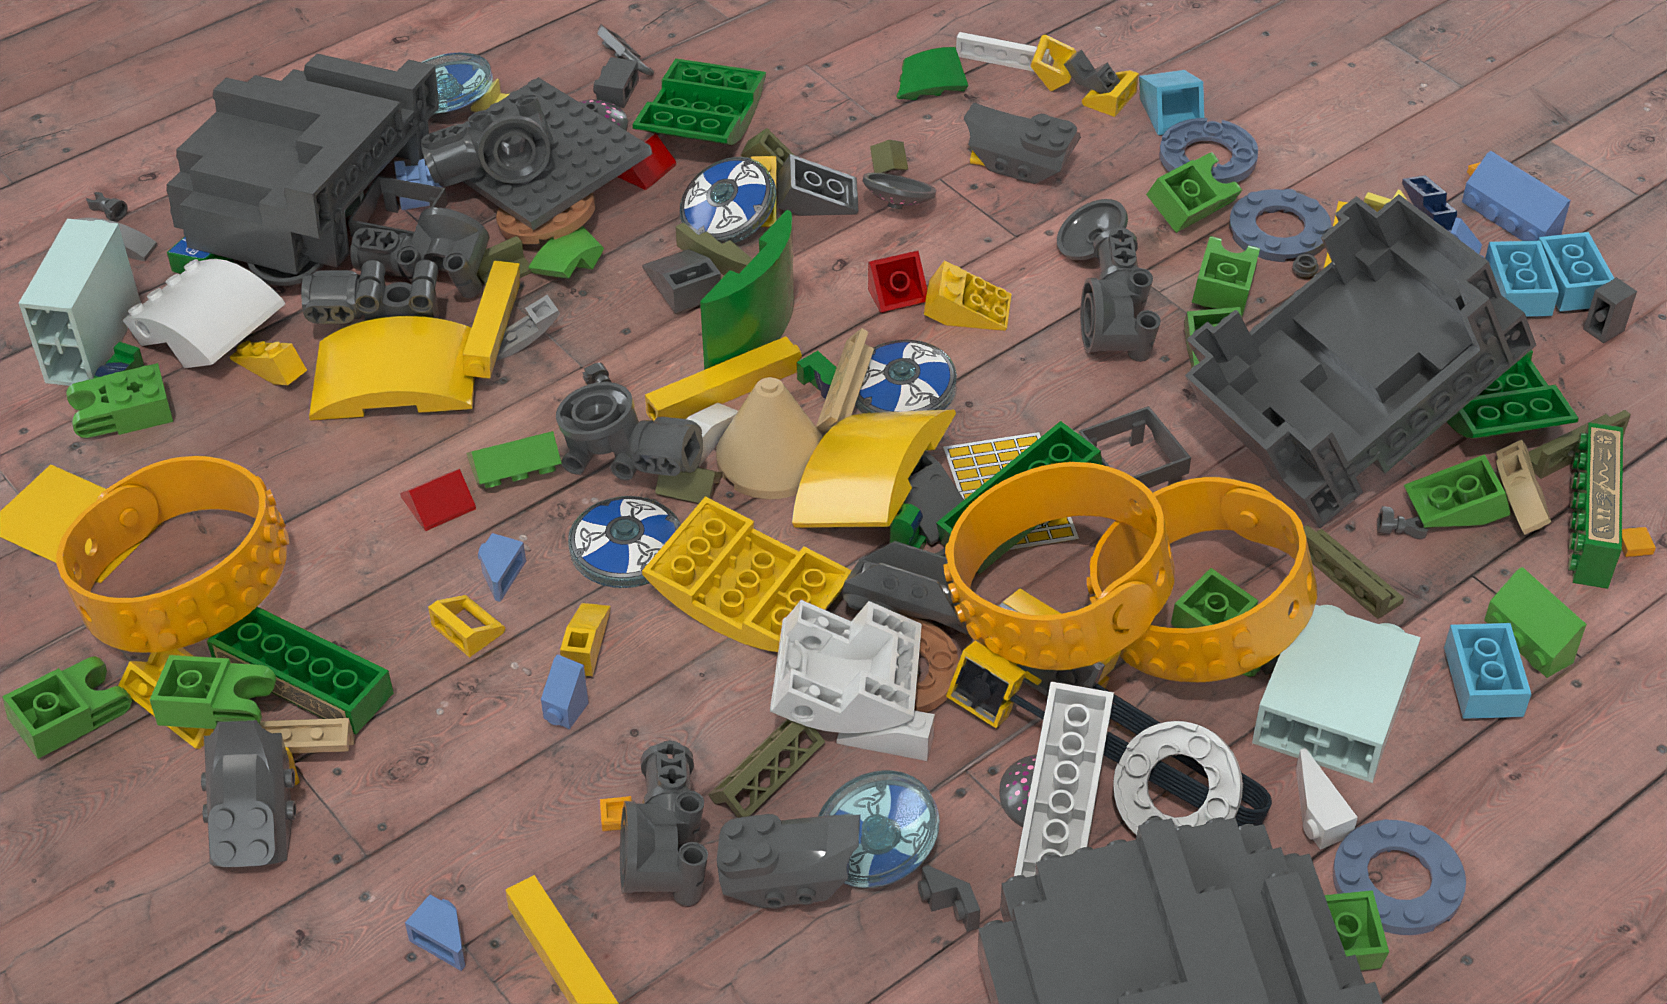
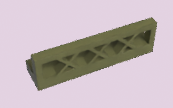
M1623 410L1611 417L1605 414L1590 422L1623 427L1624 437L1631 414ZM1588 423L1528 452L1534 473L1540 479L1572 464L1574 452L1579 453L1580 451L1577 449L1579 435L1586 432Z
M1308 525L1303 527L1312 564L1373 616L1379 619L1403 604L1404 597L1323 529L1316 532Z
M786 719L724 778L708 796L715 804L726 802L738 818L748 817L825 741L815 728ZM802 730L813 741L807 749L798 747V734ZM781 751H790V765L787 768L778 767V756ZM761 770L770 771V785L767 788L758 787V773ZM741 790L750 791V804L745 809L734 797Z

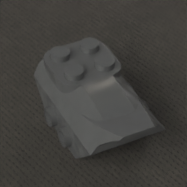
M973 102L963 119L970 133L968 145L989 171L1033 184L1059 173L1081 139L1075 124L1068 120L1058 119L1042 113L1030 119Z
M894 541L860 558L844 581L843 599L853 609L862 610L870 601L901 615L938 621L970 636L966 623L959 622L954 606L959 605V603L953 604L948 589V584L953 583V581H946L943 564L948 562L944 556Z
M257 720L218 722L213 733L210 736H204L205 772L201 775L202 791H206L207 804L203 805L202 815L203 822L208 823L210 864L220 867H246L287 861L292 819L296 818V802L291 800L290 788H294L295 772L293 768L289 769V758L282 733L268 732Z
M852 813L780 820L774 814H763L729 820L721 828L717 852V868L722 893L761 908L773 909L781 908L782 906L809 905L814 902L827 901L848 879L850 857L859 847L861 814L853 815Z

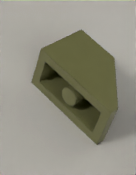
M766 128L748 140L741 156L751 160V156H776L778 174L788 156L794 154Z

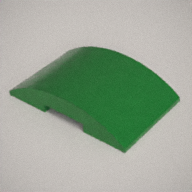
M675 58L662 78V88L653 102L645 104L632 124V129L733 145L743 137L752 121L761 97L766 72Z
M786 210L760 237L759 253L740 273L729 270L700 301L704 370L778 340L785 332L791 319L794 305L791 211Z
M1531 350L1451 417L1447 423L1462 436L1478 438L1578 423L1579 418L1556 384L1548 385L1531 361L1533 355Z

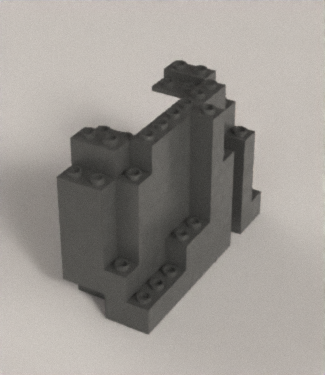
M316 54L305 64L304 71L293 69L282 81L254 75L248 82L226 77L213 89L216 112L176 149V158L179 163L180 172L166 184L174 227L184 230L187 248L296 275L309 261L338 267L350 254L344 212L347 207L394 156L411 160V166L418 165L419 160L424 159L421 139L429 134L428 120L439 109L435 65L408 59L401 68L393 71Z
M1399 194L1386 203L1378 212L1355 196L1335 213L1338 223L1321 237L1332 262L1322 271L1318 272L1302 288L1295 291L1283 304L1275 308L1263 321L1255 325L1250 332L1241 315L1235 309L1215 327L1207 322L1186 339L1199 364L1195 365L1185 377L1201 405L1262 460L1270 476L1291 494L1297 507L1319 528L1323 527L1363 493L1356 477L1373 463L1384 473L1388 472L1536 346L1525 313L1501 295L1489 261Z
M1218 817L1207 821L1204 825L1195 827L1182 825L1175 828L1172 818L1165 820L1152 818L1145 821L1142 825H1138L1136 840L1126 842V840L1120 839L1112 841L1107 846L1101 848L1083 847L1076 850L1073 854L1065 856L1058 854L1045 856L1036 862L1035 876L1025 877L1024 875H1017L1001 884L1000 911L1003 921H990L978 930V957L991 1004H1383L1376 983H1365L1356 955L1346 957L1310 854L1299 856L1297 853H1291L1284 856L1281 847L1272 848L1264 824L1258 826L1245 824L1238 827L1236 818L1225 820L1223 817Z

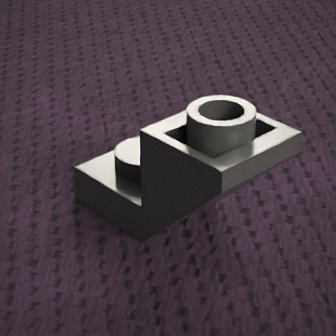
M1082 49L1064 63V66L1077 84L1099 93L1111 92L1120 82L1108 62L1094 68Z
M929 865L922 867V879L917 882L918 891L921 899L927 900L931 912L953 906L956 919L963 921L967 932L979 929L981 910L970 883Z

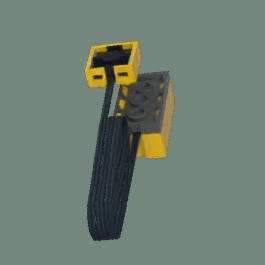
M1020 588L998 605L1004 609L1024 614H1061ZM975 640L963 650L946 697L995 728L1009 717L1014 703L1044 720L1045 711L1015 694L1019 691L1022 682H1025L1047 697L1051 682L1110 692L1105 689L1110 679L1106 675L1114 669L1121 650L1109 658L1090 666L1070 670H1043L1009 661L997 653H993L989 648ZM1113 694L1111 720L1136 735L1151 726L1161 723ZM1107 732L1104 756L1119 764L1129 743ZM1183 754L1170 755L1208 779L1203 766L1193 757ZM1159 761L1151 770L1148 780L1198 809L1204 804L1209 792V787L1162 761ZM1241 772L1243 783L1241 800L1254 809L1246 808L1242 805L1239 806L1235 816L1238 827L1245 824L1262 825L1272 805L1271 796L1262 785Z

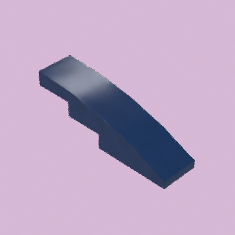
M1426 175L1402 179V184L1413 205L1451 233L1457 217V210L1446 202L1447 192Z

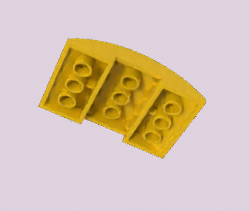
M395 316L363 321L328 335L319 342L309 412L310 421L364 417L365 409L416 405L418 413L472 409L475 377L463 375V352L471 327L438 318Z
M955 410L860 413L839 421L824 435L806 465L794 505L792 520L794 528L889 527L912 489L908 478L924 451L936 449L956 415Z
M705 496L642 570V575L675 606L710 629L740 643L767 651L778 652L783 619L790 614L799 601L803 600L827 610L842 591L844 581L852 570L805 546L800 551H797L754 529L753 520Z

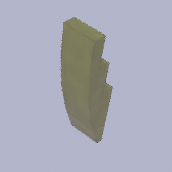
M684 222L675 226L677 247L683 251L690 249L710 258L724 276L729 270L740 273L752 260L731 240L721 244L707 231L698 235Z

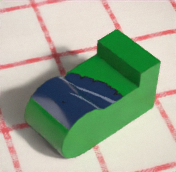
M119 341L113 348L115 354L105 365H101L97 369L94 378L145 366L140 348Z
M817 350L797 362V380L803 385L810 382L821 391V396L826 399L837 367Z
M903 504L900 507L898 515L890 525V543L897 541L922 550L924 549L926 537L919 535V524L923 519V514L919 508L912 504Z

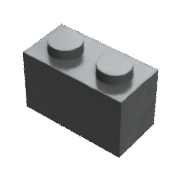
M610 57L606 66L602 67L599 79H596L594 82L593 92L596 94L597 99L611 102L620 108H625L639 81L638 61Z
M1617 277L1596 289L1583 330L1603 344L1624 332L1637 291Z

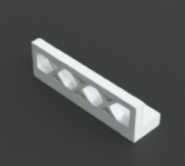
M959 32L957 36L956 50L959 57L1034 71L1030 64L1037 49L1035 46ZM1046 49L1042 62L1050 65L1053 59L1049 54L1050 49Z

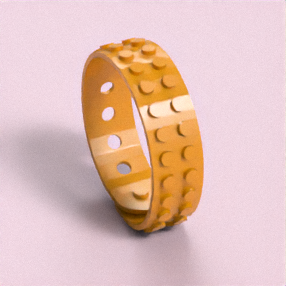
M207 456L177 457L143 467L103 491L96 502L85 509L67 528L56 554V565L85 626L92 635L103 643L120 650L137 653H155L186 647L207 639L235 624L254 610L269 595L282 574L287 557L286 545H289V537L285 529L284 520L277 510L273 494L270 489L267 490L266 485L259 476H255L238 464L220 458ZM210 509L235 511L256 518L249 534L228 557L212 569L184 584L160 593L134 598H113L91 592L96 579L115 558L143 540L155 526L170 518L192 511ZM90 538L92 541V549L91 552L87 555L85 552V544L86 541Z
M1064 462L1033 468L1014 475L981 494L966 508L956 522L945 548L948 563L943 564L946 581H953V583L948 584L953 604L959 603V605L954 606L956 615L960 623H966L970 636L989 648L993 653H997L1009 661L1043 670L1081 668L1093 665L1116 654L1146 632L1154 617L1162 610L1171 595L1175 582V565L1161 505L1152 491L1139 480L1118 469L1083 462ZM1072 516L1104 517L1126 523L1149 536L1154 541L1145 557L1132 570L1110 584L1100 594L1096 602L1076 611L1056 615L1019 613L999 607L981 598L970 589L976 572L995 549L1017 534L1047 521Z
M1202 477L1188 479L1153 492L1161 505L1170 543L1199 532L1231 530L1247 540L1268 545L1289 554L1295 560V564L1279 587L1251 610L1227 621L1197 628H1167L1150 625L1142 636L1123 648L1119 656L1130 666L1145 674L1179 682H1212L1229 679L1254 670L1278 656L1294 642L1306 627L1313 615L1317 600V583L1302 522L1297 514L1264 488L1228 478ZM1117 520L1110 525L1100 538L1090 558V577H1087L1086 580L1089 594H1095V596L1089 597L1091 604L1097 601L1100 594L1110 584L1132 570L1145 557L1154 542L1149 536ZM1293 602L1292 612L1288 615L1289 607Z

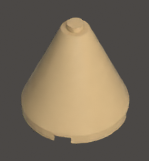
M772 377L764 378L757 382L718 442L716 450L718 471L722 472L721 477L724 480L728 479L734 484V489L742 494L760 499L791 497L797 495L806 465L823 436L780 380Z

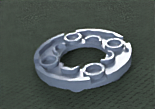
M1207 118L1185 120L1170 127L1162 136L1159 157L1163 166L1169 172L1190 161L1185 155V149L1190 144L1198 141L1220 143L1226 146L1232 153V158H1230L1229 162L1224 165L1218 163L1216 167L1212 168V176L1220 183L1239 182L1247 178L1254 171L1257 164L1258 146L1255 139L1245 129L1225 120H1222V123L1216 121L1207 122Z
M1270 189L1250 192L1233 206L1229 220V229L1233 233V240L1243 250H1246L1249 245L1260 248L1259 258L1276 262H1285V258L1293 259L1302 254L1315 256L1325 248L1321 237L1332 226L1328 213L1316 199L1297 193L1293 189ZM1279 210H1284V213L1293 212L1299 216V220H1303L1304 230L1298 235L1288 238L1275 237L1260 230L1256 224V218L1258 215H1262L1264 211L1268 213H1275Z
M1384 819L1356 828L1341 842L1333 864V882L1337 894L1373 890L1383 930L1392 934L1419 935L1434 931L1436 926L1447 920L1449 922L1455 916L1461 906L1465 893V871L1454 849L1443 838L1425 826L1411 822ZM1391 850H1401L1409 853L1410 856L1414 855L1430 871L1432 881L1430 889L1422 896L1411 900L1389 897L1375 888L1371 882L1367 869L1369 861L1376 858L1380 853L1384 851L1391 852Z

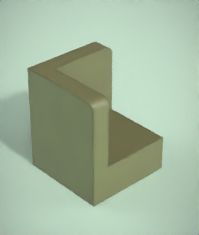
M886 140L870 146L874 173L908 170L904 142Z

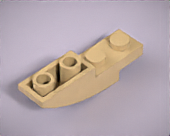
M1523 440L1497 451V467L1523 533L1528 534L1551 523L1542 488L1536 480L1528 449Z

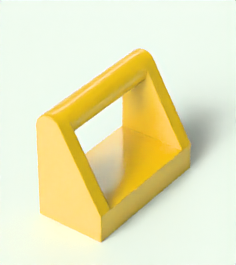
M1048 35L1041 36L1030 66L1050 92L1070 82L1071 75L1064 66V63L1076 53V50ZM1046 49H1050L1049 54L1054 59L1052 66L1042 62Z
M1131 70L1116 72L1120 82L1111 92L1100 94L1091 89L1082 99V104L1088 108L1115 117L1137 93L1139 73Z
M467 595L437 600L428 606L432 627L469 658L505 632L504 625ZM466 609L485 626L471 629L456 614Z

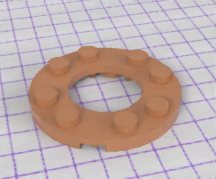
M592 192L535 230H532L500 207L497 211L496 221L500 232L505 238L511 239L517 236L522 241V244H539V239L547 240L552 237L555 240L574 232L590 219L595 211V196Z
M907 617L922 624L919 653L926 659L929 673L922 682L916 684L914 710L926 713L937 708L948 699L946 694L959 663L955 644L944 631L924 620Z

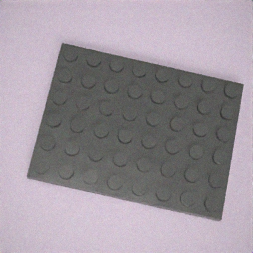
M538 77L529 81L527 85L519 90L511 92L501 101L492 104L486 111L490 113L493 122L506 116H520L515 104L516 101L528 94L536 95L553 137V142L550 144V158L545 169L535 178L523 183L512 184L499 181L489 175L485 169L480 175L462 182L532 230H535L653 153L651 146ZM469 121L463 123L466 125V127L471 128ZM508 136L503 141L507 144H516L522 139V136Z

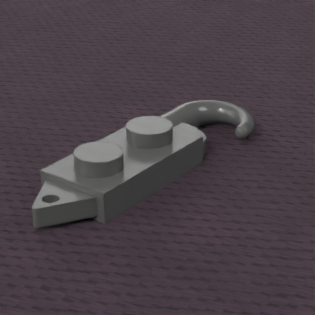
M600 24L597 34L603 39L602 44L612 51L615 50L614 55L617 58L638 61V70L649 76L654 75V70L648 68L640 61L641 56L623 38Z

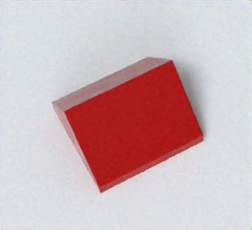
M656 133L643 141L651 146L653 154L617 176L618 178L647 190L676 166V160Z
M919 250L868 262V291L880 313L926 302L928 289Z
M460 469L450 471L400 493L401 498L425 532L476 510V505Z

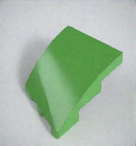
M581 226L574 232L555 240L554 237L550 238L534 257L528 268L534 274L570 278L575 267L593 269L604 248Z

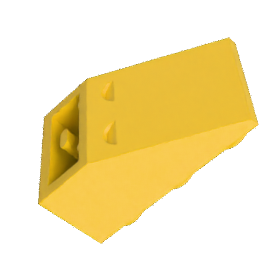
M944 260L929 280L924 315L946 326L1005 331L1008 325L1012 294Z

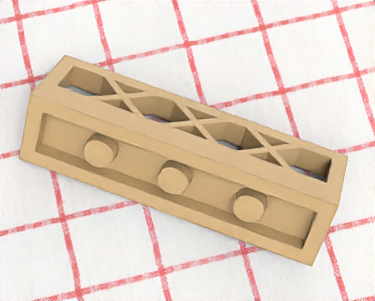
M863 328L846 340L816 425L817 429L825 434L839 421L852 415L874 351L872 347L865 344L868 331Z
M349 718L260 722V725L268 732L282 733L285 747L291 753L349 751V745H354L355 736Z

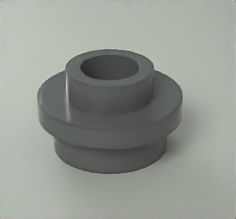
M1309 254L1299 255L1292 266L1293 271L1304 278L1316 275L1319 268L1316 258Z

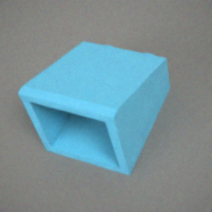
M1186 70L1139 76L1140 100L1158 135H1163L1170 127L1179 122L1194 118H1204L1203 81Z

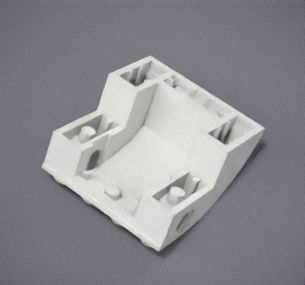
M195 259L184 266L186 271L181 275L175 274L167 279V286L163 289L158 288L147 295L149 300L144 304L139 303L128 310L130 315L123 319V322L141 346L167 342L184 368H191L215 363L283 307L285 302L262 279L235 263L220 259L204 261Z
M800 600L782 622L770 712L811 728L839 733L881 731L910 721L914 717L922 624L870 601L852 621H849Z

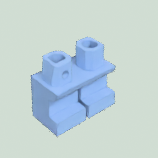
M424 159L419 160L418 165L405 166L404 161L394 162L396 178L398 180L442 187L432 179L428 167L425 166ZM399 197L401 210L430 206V203L426 201Z

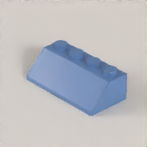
M1492 151L1486 154L1466 182L1462 203L1522 241H1538L1539 237L1561 235L1571 201Z

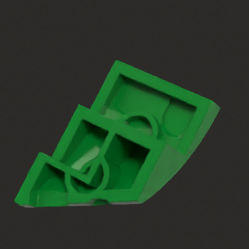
M956 47L930 49L905 58L902 63V74L899 79L900 88L896 97L897 99L916 100L919 95L940 96L944 90L965 91L969 85Z

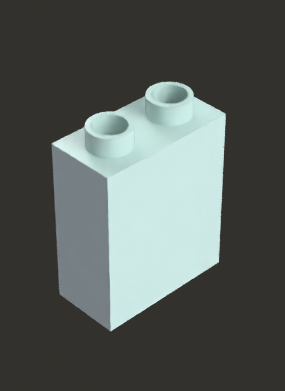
M67 219L19 302L45 383L70 386L76 382L93 379L97 369L101 365H105L115 354L114 346L119 341H122L128 329L127 325L123 322V319L130 315L128 310L141 303L117 223H109L103 220Z
M1315 605L1313 615L1306 627L1294 642L1280 653L1259 705L1252 743L1295 758L1299 757L1301 749L1306 748L1319 766L1373 783L1411 676L1421 637L1405 633L1403 629L1394 624H1376L1347 615L1336 606Z

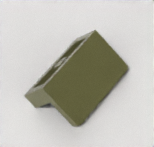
M515 236L486 249L477 277L486 286L494 261L520 263V278L533 273L528 268L530 263L524 258L522 241Z
M697 467L691 473L680 471L676 476L659 475L655 492L663 496L700 503L705 496L711 499L714 483H720L722 472Z

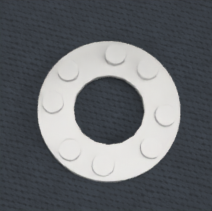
M1171 721L1145 729L1126 746L1127 749L1115 769L1114 796L1119 813L1127 826L1136 835L1138 825H1142L1145 821L1152 818H1161L1162 820L1172 818L1175 828L1182 825H1191L1192 827L1204 825L1207 821L1218 817H1223L1225 820L1235 818L1242 799L1243 783L1241 770L1234 753L1217 734L1197 724ZM1183 754L1193 757L1203 766L1208 775L1209 792L1204 804L1197 812L1187 817L1174 818L1163 814L1154 806L1148 792V780L1151 770L1160 760L1170 755Z

